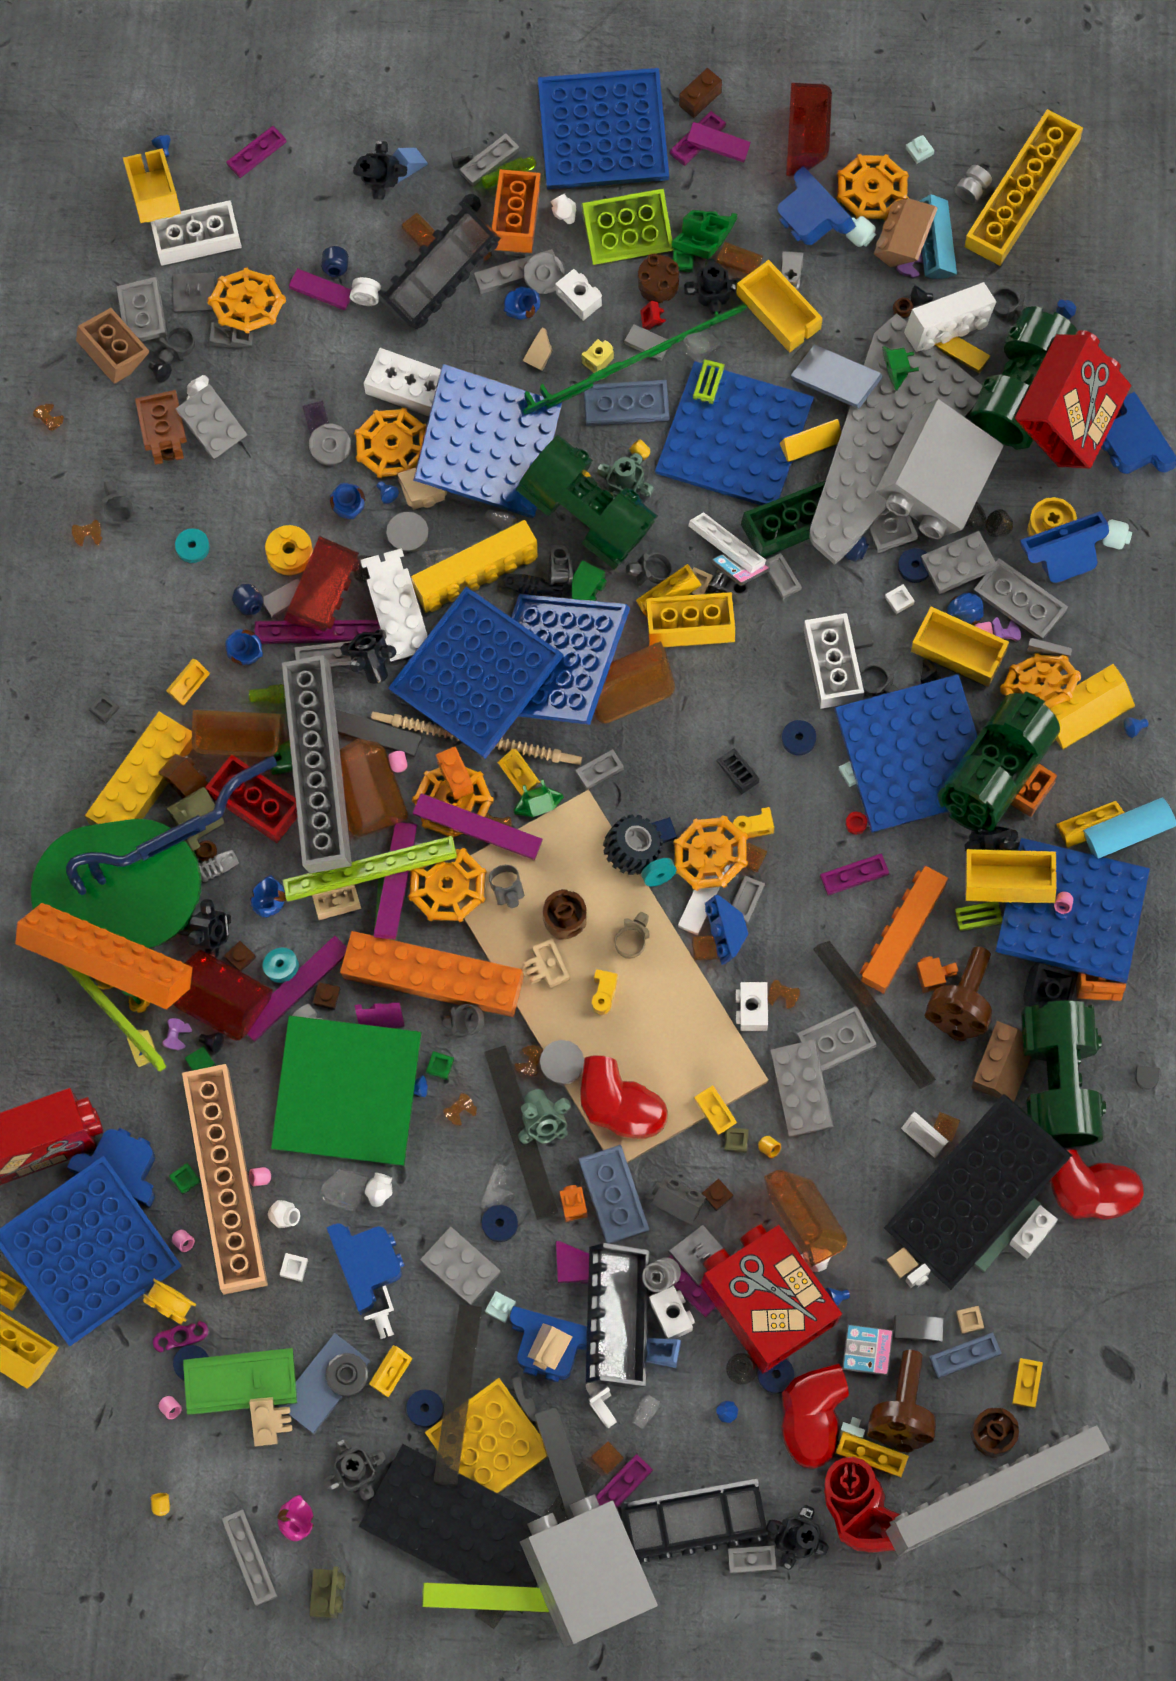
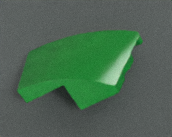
M692 210L683 217L682 233L672 240V248L709 259L727 238L737 220L738 214L731 213V216H719L717 212Z

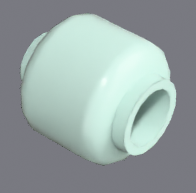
M860 216L857 219L853 217L852 220L856 227L847 233L846 237L857 247H862L863 245L867 247L877 235L874 233L876 227L864 216Z
M1113 519L1107 522L1109 534L1102 539V543L1108 547L1122 549L1131 540L1132 532L1128 531L1129 525Z

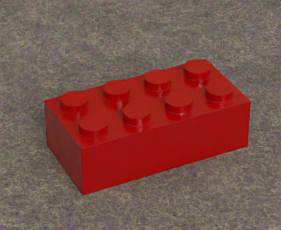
M231 754L205 787L210 797L216 801L224 785L233 776L250 766ZM261 774L238 786L231 794L226 805V809L275 843L280 841L298 818L296 798Z

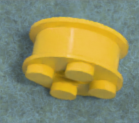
M293 525L281 526L272 531L266 540L265 552L271 568L277 573L286 576L297 575L305 571L311 564L313 559L312 543L309 535L303 529ZM287 548L295 549L292 553L289 554L284 552V550Z
M154 1278L153 1281L155 1283L148 1295H143V1302L153 1308L155 1307L158 1312L168 1318L170 1317L179 1324H182L183 1321L186 1322L185 1316L191 1306H196V1303Z

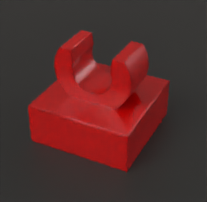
M650 301L640 310L644 329L651 330L655 325L661 326L666 322V319L660 318V315L664 313V309L659 308L658 302Z

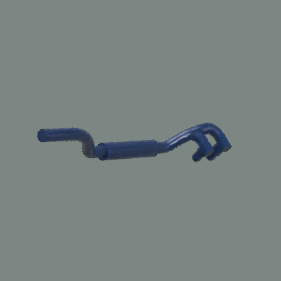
M271 756L233 776L219 793L213 811L201 817L197 815L136 846V850L124 856L103 852H90L72 857L66 866V874L70 884L79 894L84 895L87 890L77 872V868L80 865L88 864L92 877L100 885H104L106 878L99 863L125 867L139 860L145 861L206 830V826L216 822L223 816L228 799L233 791L247 780L277 766L275 758Z

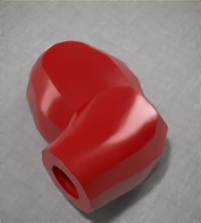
M593 1055L584 1058L580 1088L581 1107L591 1124L607 1128L618 1136L632 1139L650 1138L656 1136L664 1129L668 1119V1110L664 1100L658 1094L637 1082L622 1081L617 1061L611 1057Z
M1073 1149L1067 1150L1073 1156L1050 1180L1052 1192L1059 1207L1074 1219L1094 1217L1107 1220L1121 1217L1139 1206L1144 1196L1143 1183L1140 1176L1134 1170L1111 1163H1094L1087 1166L1077 1150Z
M840 1364L802 1374L794 1378L782 1393L784 1415L781 1431L784 1444L795 1463L804 1468L815 1469L824 1466L833 1458L836 1452L839 1418L835 1408L849 1396L847 1381Z
M846 1457L834 1462L828 1469L825 1478L824 1493L826 1506L835 1520L841 1542L857 1551H895L886 1530L891 1526L890 1522L901 1514L884 1507L885 1493L871 1466L863 1459L856 1457Z

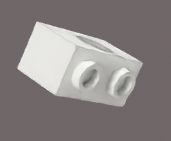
M575 269L555 284L556 294L583 321L602 306L601 292L596 287H592L588 283L587 278L582 273L579 274ZM577 292L585 293L583 295H576Z
M741 982L740 989H736V1003H740V1011H736V1024H740L741 1031H767V982ZM748 1003H755L758 1008L750 1011L746 1008V1005Z
M1040 1205L1011 1240L1010 1246L1028 1259L1055 1226L1058 1219Z
M672 1286L649 1297L651 1307L666 1339H676L693 1331L692 1324L695 1321L691 1312H686L683 1307L685 1299L680 1290L676 1291L675 1287ZM670 1308H676L680 1314L676 1318H670L666 1312Z

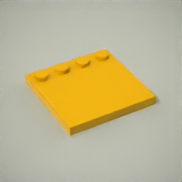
M500 1378L496 1379L425 1432L450 1469L498 1494L547 1458L540 1434Z

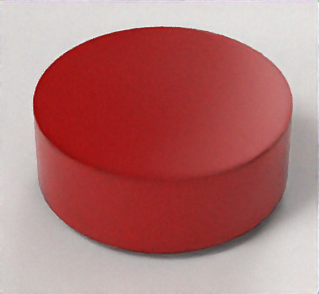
M855 811L847 816L845 826L850 833L861 834L866 830L868 821L863 813Z

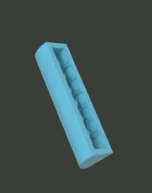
M930 194L919 201L938 208L922 248L925 277L932 279L949 278L957 275L948 200Z
M1162 797L1083 831L1091 854L1099 859L1175 827L1176 819L1170 806Z

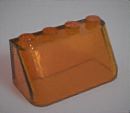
M661 641L611 663L594 712L599 722L610 723L673 695L675 682L666 651Z
M193 710L192 747L200 754L274 756L279 750L284 730L285 714Z
M358 738L341 748L340 759L348 828L352 835L363 836L406 820L408 812L383 746L378 742Z
M775 1170L764 1176L770 1201L811 1267L846 1248L847 1237L811 1179L784 1170Z

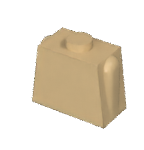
M416 468L397 473L406 502L413 510L421 507H432L437 502L445 500L447 491L413 481Z
M543 1323L527 1357L535 1360L533 1365L543 1370H546L547 1367L555 1370L572 1336Z

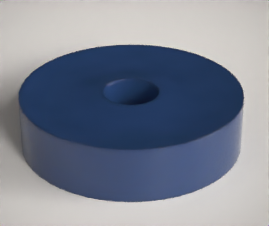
M912 548L906 550L900 556L898 571L902 578L908 582L919 583L929 577L921 561V555L926 554V551ZM917 563L919 567L914 568L912 564Z
M792 721L783 729L782 744L793 755H805L816 744V731L806 721ZM801 735L803 739L797 740L795 737Z
M495 1205L489 1208L482 1218V1228L485 1235L495 1242H505L511 1239L518 1229V1220L515 1212L505 1205ZM498 1220H502L504 1222V1225L502 1227L496 1226V1222Z
M188 1345L181 1348L173 1360L175 1373L181 1380L185 1381L183 1360L209 1357L203 1348L196 1345Z
M787 1359L764 1374L758 1369L759 1384L770 1393H782L794 1379L793 1366ZM778 1371L780 1377L777 1379L773 1378L772 1372Z
M426 1389L412 1394L406 1407L409 1419L415 1425L424 1428L437 1424L444 1411L439 1395ZM423 1405L429 1406V1410L427 1412L421 1411V1407Z

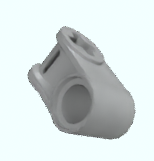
M783 251L782 274L798 290L804 253Z

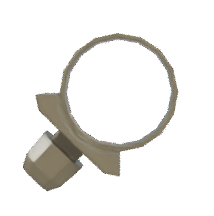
M643 912L638 913L634 921L624 919L625 927L620 929L615 937V948L622 957L635 958L644 951L645 939L649 938V930L646 928L649 921L647 914ZM627 930L639 932L644 939L643 948L635 954L628 955L622 953L616 945L617 937L622 932Z

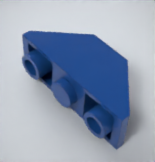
M714 895L705 902V912L710 921L711 933L714 936L717 947V955L720 957L721 965L737 955L748 936V930L743 913L721 896Z

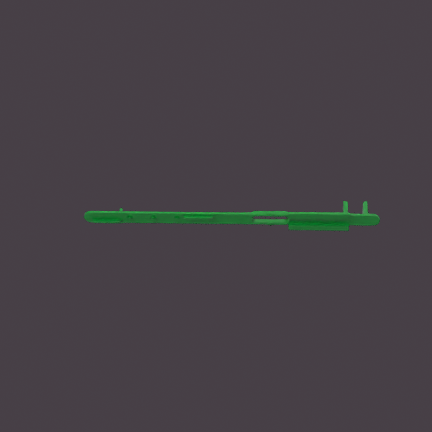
M742 304L721 315L716 311L713 319L623 362H616L591 374L587 379L554 395L548 393L544 384H541L539 391L544 399L535 403L530 393L526 391L524 398L528 403V407L523 410V413L527 415L544 406L549 409L593 388L594 382L606 378L644 358L653 357L671 348L672 345L741 313L747 308V305Z

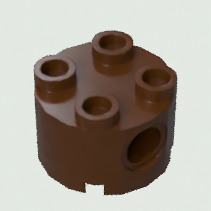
M650 254L641 263L638 270V288L643 298L649 302L655 301L658 303H663L667 299L668 301L673 299L679 288V267L674 260L668 256Z
M561 889L553 892L545 900L543 921L551 935L559 940L569 939L577 936L586 927L587 908L584 899L578 893Z
M988 1408L981 1412L974 1421L970 1436L972 1443L979 1452L985 1456L997 1458L1011 1451L1019 1437V1426L1013 1414L1006 1409Z

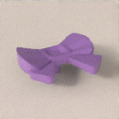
M920 254L918 261L914 262L923 263L922 254ZM914 262L896 267L897 271L904 276L910 275L911 278H916L920 275L912 266Z
M998 617L992 621L993 635L1002 639H1012L1015 642L1020 640L1021 631L1014 621L1011 620L1007 629L1002 628Z
M169 1019L167 1021L169 1026L167 1038L162 1042V1045L168 1049L180 1050L185 1048L186 1045L178 1039L179 1032H192L188 1023L184 1024L180 1019Z

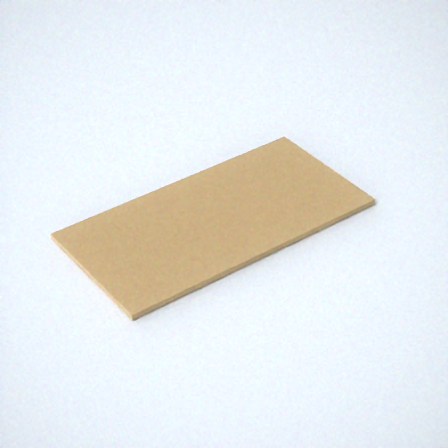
M588 789L518 829L543 839L535 860L492 844L470 855L487 871L484 888L485 901L471 911L464 920L489 962L522 969L524 979L516 1007L542 1050L554 1041L565 1040L577 1045L582 1051L584 1058L593 1055L611 1057L617 1061L622 1081H634L644 1085L664 1100L668 1110V1119L664 1129L656 1136L650 1138L632 1139L618 1136L607 1128L589 1122L581 1107L580 1088L582 1073L577 1080L564 1085L602 1150L621 1145L626 1161L629 1163L705 1119L706 1117L694 1100V1097L713 1085L726 1106L768 1083L769 1080L651 889L645 885L641 874L637 875L635 872L633 875H628L627 871L621 873L618 867L616 869L613 868V863L607 861L608 855H604L603 850L605 847L603 842L606 834L612 827ZM462 861L460 865L463 867V869L467 873L472 871V869L464 861ZM500 865H512L519 872L525 896L519 899V905L515 908H510L507 904L498 905L495 892L490 886L489 874ZM512 872L500 873L493 878L492 884L508 888L516 881L517 875ZM476 878L470 879L469 890L476 892ZM452 880L442 881L445 888L452 887ZM561 889L578 893L584 899L587 908L586 927L577 936L559 940L551 935L543 921L545 900L553 892ZM468 896L465 897L458 904L460 909H462L472 899ZM643 912L647 914L649 921L646 928L649 930V938L645 939L644 951L635 958L622 957L615 948V937L619 930L625 927L624 919L634 921L638 913ZM627 930L617 937L616 945L622 953L628 955L635 954L643 948L644 939L639 932ZM550 939H553L570 975V980L552 988L549 987L546 979L531 984L530 978L536 976L537 973L528 976L526 971L533 968V966L528 968L523 966L524 962L536 957L532 947ZM596 969L618 974L611 1009L604 1015L596 1014L592 1008V998L597 993L599 983L594 982Z

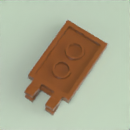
M176 390L136 398L135 402L144 447L146 451L152 450L155 465L163 463L161 450L173 448L176 460L184 459L181 443H185L187 440L183 420L175 410L179 406Z

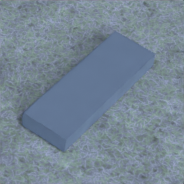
M990 1333L931 1355L929 1359L936 1377L939 1379L1000 1356L1002 1353L994 1334Z

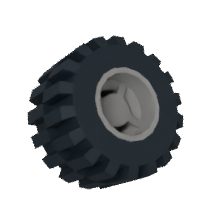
M633 814L628 815L627 818L623 816L605 836L603 842L605 847L603 850L604 855H608L607 861L613 863V868L616 869L618 867L621 873L627 871L628 875H633L635 872L637 875L641 874L642 870L648 864L655 861L662 852L663 839H660L662 834L656 830L657 826L655 824L649 823L650 820L648 818L644 820L641 815L634 817Z

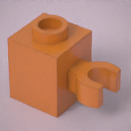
M932 956L922 958L916 967L923 993L945 986V977L956 976L958 972L956 963L942 967L939 957L933 959Z
M576 1185L564 1187L563 1191H560V1198L565 1221L587 1218L588 1214L582 1187H577Z

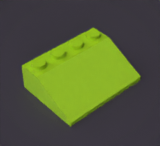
M664 188L581 203L593 265L673 251Z

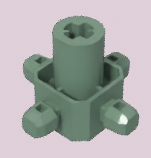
M634 453L630 458L622 457L615 461L612 468L607 464L599 465L597 474L606 479L608 492L614 496L613 499L625 488L632 489L637 493L640 492V495L646 497L652 495L654 487L648 482L644 483L641 455Z
M535 1089L530 1091L525 1096V1104L521 1106L522 1120L525 1128L519 1133V1140L523 1144H527L534 1138L541 1143H549L555 1138L564 1139L568 1132L566 1129L567 1122L563 1114L571 1107L569 1100L561 1098L554 1104L547 1098L543 1090Z

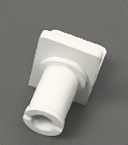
M386 1285L382 1287L389 1309L364 1317V1320H375L380 1339L386 1338L384 1328H386L388 1337L394 1335L387 1316L389 1312L394 1311Z

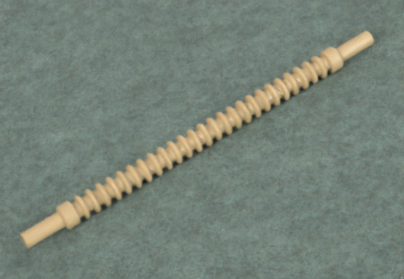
M372 712L371 720L392 724V727L395 728L402 726L403 729L408 727L409 731L414 729L415 732L417 730H420V733L426 731V734L432 733L433 736L435 734H438V737L444 735V738L449 736L451 740L456 738L436 723L432 725L431 721L425 723V720L419 722V719L414 721L413 718L408 719L407 716L402 718V715L399 714L392 716ZM503 737L495 746L498 747V750L503 748L505 752L517 749L522 755L527 753L529 757L531 755H534V758L540 756V759L545 757L547 761L552 759V762L555 763L562 761L580 766L582 763V757L561 753L559 749L552 751L551 748H548L546 750L545 746L539 748V745L534 747L533 744L528 746L526 742L524 744H521V741L515 743V740L510 742L508 738L503 740Z

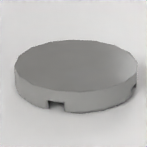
M541 252L531 256L523 268L525 284L529 288L536 290L539 294L554 292L556 290L555 284L564 277L562 262L558 257L550 253Z
M323 424L312 432L309 439V450L312 457L318 463L326 466H335L342 463L348 457L351 450V441L349 435L341 426Z
M403 512L390 520L387 525L386 535L389 544L395 550L402 548L403 553H413L424 547L428 540L429 530L426 521L420 515L414 512Z
M559 1040L545 1047L541 1053L540 1066L547 1080L565 1085L574 1082L580 1077L583 1071L584 1057L577 1045L570 1041Z

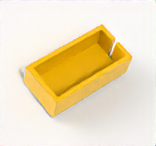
M163 148L145 152L149 172L146 173L141 154L123 158L140 223L152 222L156 219L181 214Z
M770 260L763 263L737 283L736 295L789 353L804 342V337L809 339L821 330V315Z
M930 607L913 640L911 652L989 687L1007 652L1009 641Z
M967 849L966 901L1055 903L1057 889L1056 852Z

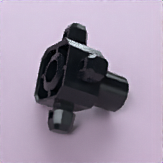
M377 141L375 144L376 153H367L365 156H361L353 167V173L356 176H360L365 185L374 187L372 189L373 199L383 200L386 193L384 187H394L398 183V177L407 175V167L399 164L395 156L386 154L388 152L387 142Z
M707 259L704 269L697 273V282L694 283L692 281L684 284V294L695 295V293H698L699 303L703 306H709L711 314L715 315L716 311L720 314L721 305L726 304L729 300L730 290L735 292L737 290V283L742 279L732 278V280H729L726 269L716 263L715 259Z
M383 629L357 634L350 643H344L340 648L343 655L350 656L351 670L353 672H360L364 669L368 682L372 684L380 683L388 677L384 661L396 655L395 647L386 644L385 639L387 635Z
M996 826L991 832H988V830H981L980 833L971 831L969 841L964 845L965 851L967 853V849L1012 850L1015 847L1014 842L1018 839V832Z
M204 899L200 903V912L192 915L189 923L178 934L188 936L189 945L204 948L207 958L213 960L219 956V947L228 940V925L231 923V915L222 911H216L212 900Z
M808 1505L801 1507L798 1513L800 1517L791 1516L783 1519L782 1522L769 1520L767 1523V1531L777 1535L774 1541L777 1549L785 1552L780 1561V1566L785 1569L791 1570L797 1561L795 1557L806 1558L813 1553L826 1555L828 1551V1544L819 1539L820 1531L818 1526L809 1522L813 1520L815 1512L814 1508Z

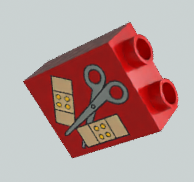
M1084 330L1077 331L1076 335L1056 334L1015 416L1018 423L1057 467L1091 469L1131 387V384L1120 372L1121 365L1119 362L1107 356L1099 347L1100 340L1097 336Z
M71 1088L1 1112L0 1185L71 1160L74 1155L88 1154L95 1151L97 1146L93 1136L102 1134L104 1131L96 1108L92 1107L89 1097L78 1100Z
M760 1224L740 1238L744 1248L732 1256L728 1254L725 1248L721 1249L703 1262L707 1272L704 1273L700 1285L759 1370L764 1374L836 1326L842 1316V1312L780 1225L767 1232L763 1225Z

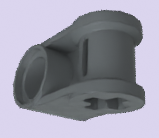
M555 545L551 549L548 561L549 585L554 583L572 584L573 571L570 562V552L563 545Z
M718 568L716 571L717 575L713 582L709 583L708 589L712 593L732 592V601L737 604L747 602L750 596L748 582L740 586ZM737 589L745 590L743 593L740 594L735 592V590Z

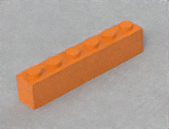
M924 866L922 872L919 870L916 872L912 880L915 883L912 889L908 888L904 893L902 907L897 906L891 917L894 921L891 926L886 925L881 934V937H883L880 945L875 944L870 954L873 956L870 963L865 962L860 971L862 983L885 994L947 885L948 877L927 866Z

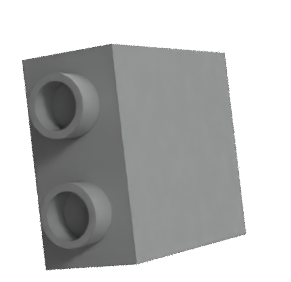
M936 399L917 407L875 492L887 499L885 505L891 512L900 516L910 515L920 522L919 530L923 534L934 539H941L943 536L963 530L1004 445L941 400Z
M595 1494L569 1505L574 1518L558 1524L554 1514L550 1513L528 1523L527 1525L532 1536L520 1541L564 1647L582 1641L658 1606L613 1500L600 1506Z

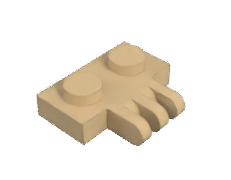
M553 939L532 947L536 957L523 963L524 968L533 966V968L526 971L528 976L537 973L536 976L530 978L531 984L546 979L549 987L552 988L570 980V975Z
M273 1397L250 1399L255 1446L278 1444L277 1433L293 1430L291 1424L283 1425V1423L291 1422V1416H282V1414L290 1413V1407L274 1408Z

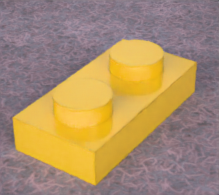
M192 659L166 691L180 705L184 706L210 673L198 660Z
M517 749L510 750L497 762L521 796L524 793L523 785H526L527 791H530L541 783Z
M713 1085L694 1097V1100L717 1135L737 1123Z
M393 1345L369 1385L384 1396L389 1397L413 1358Z
M1019 1359L1012 1400L1013 1405L1035 1409L1043 1362Z

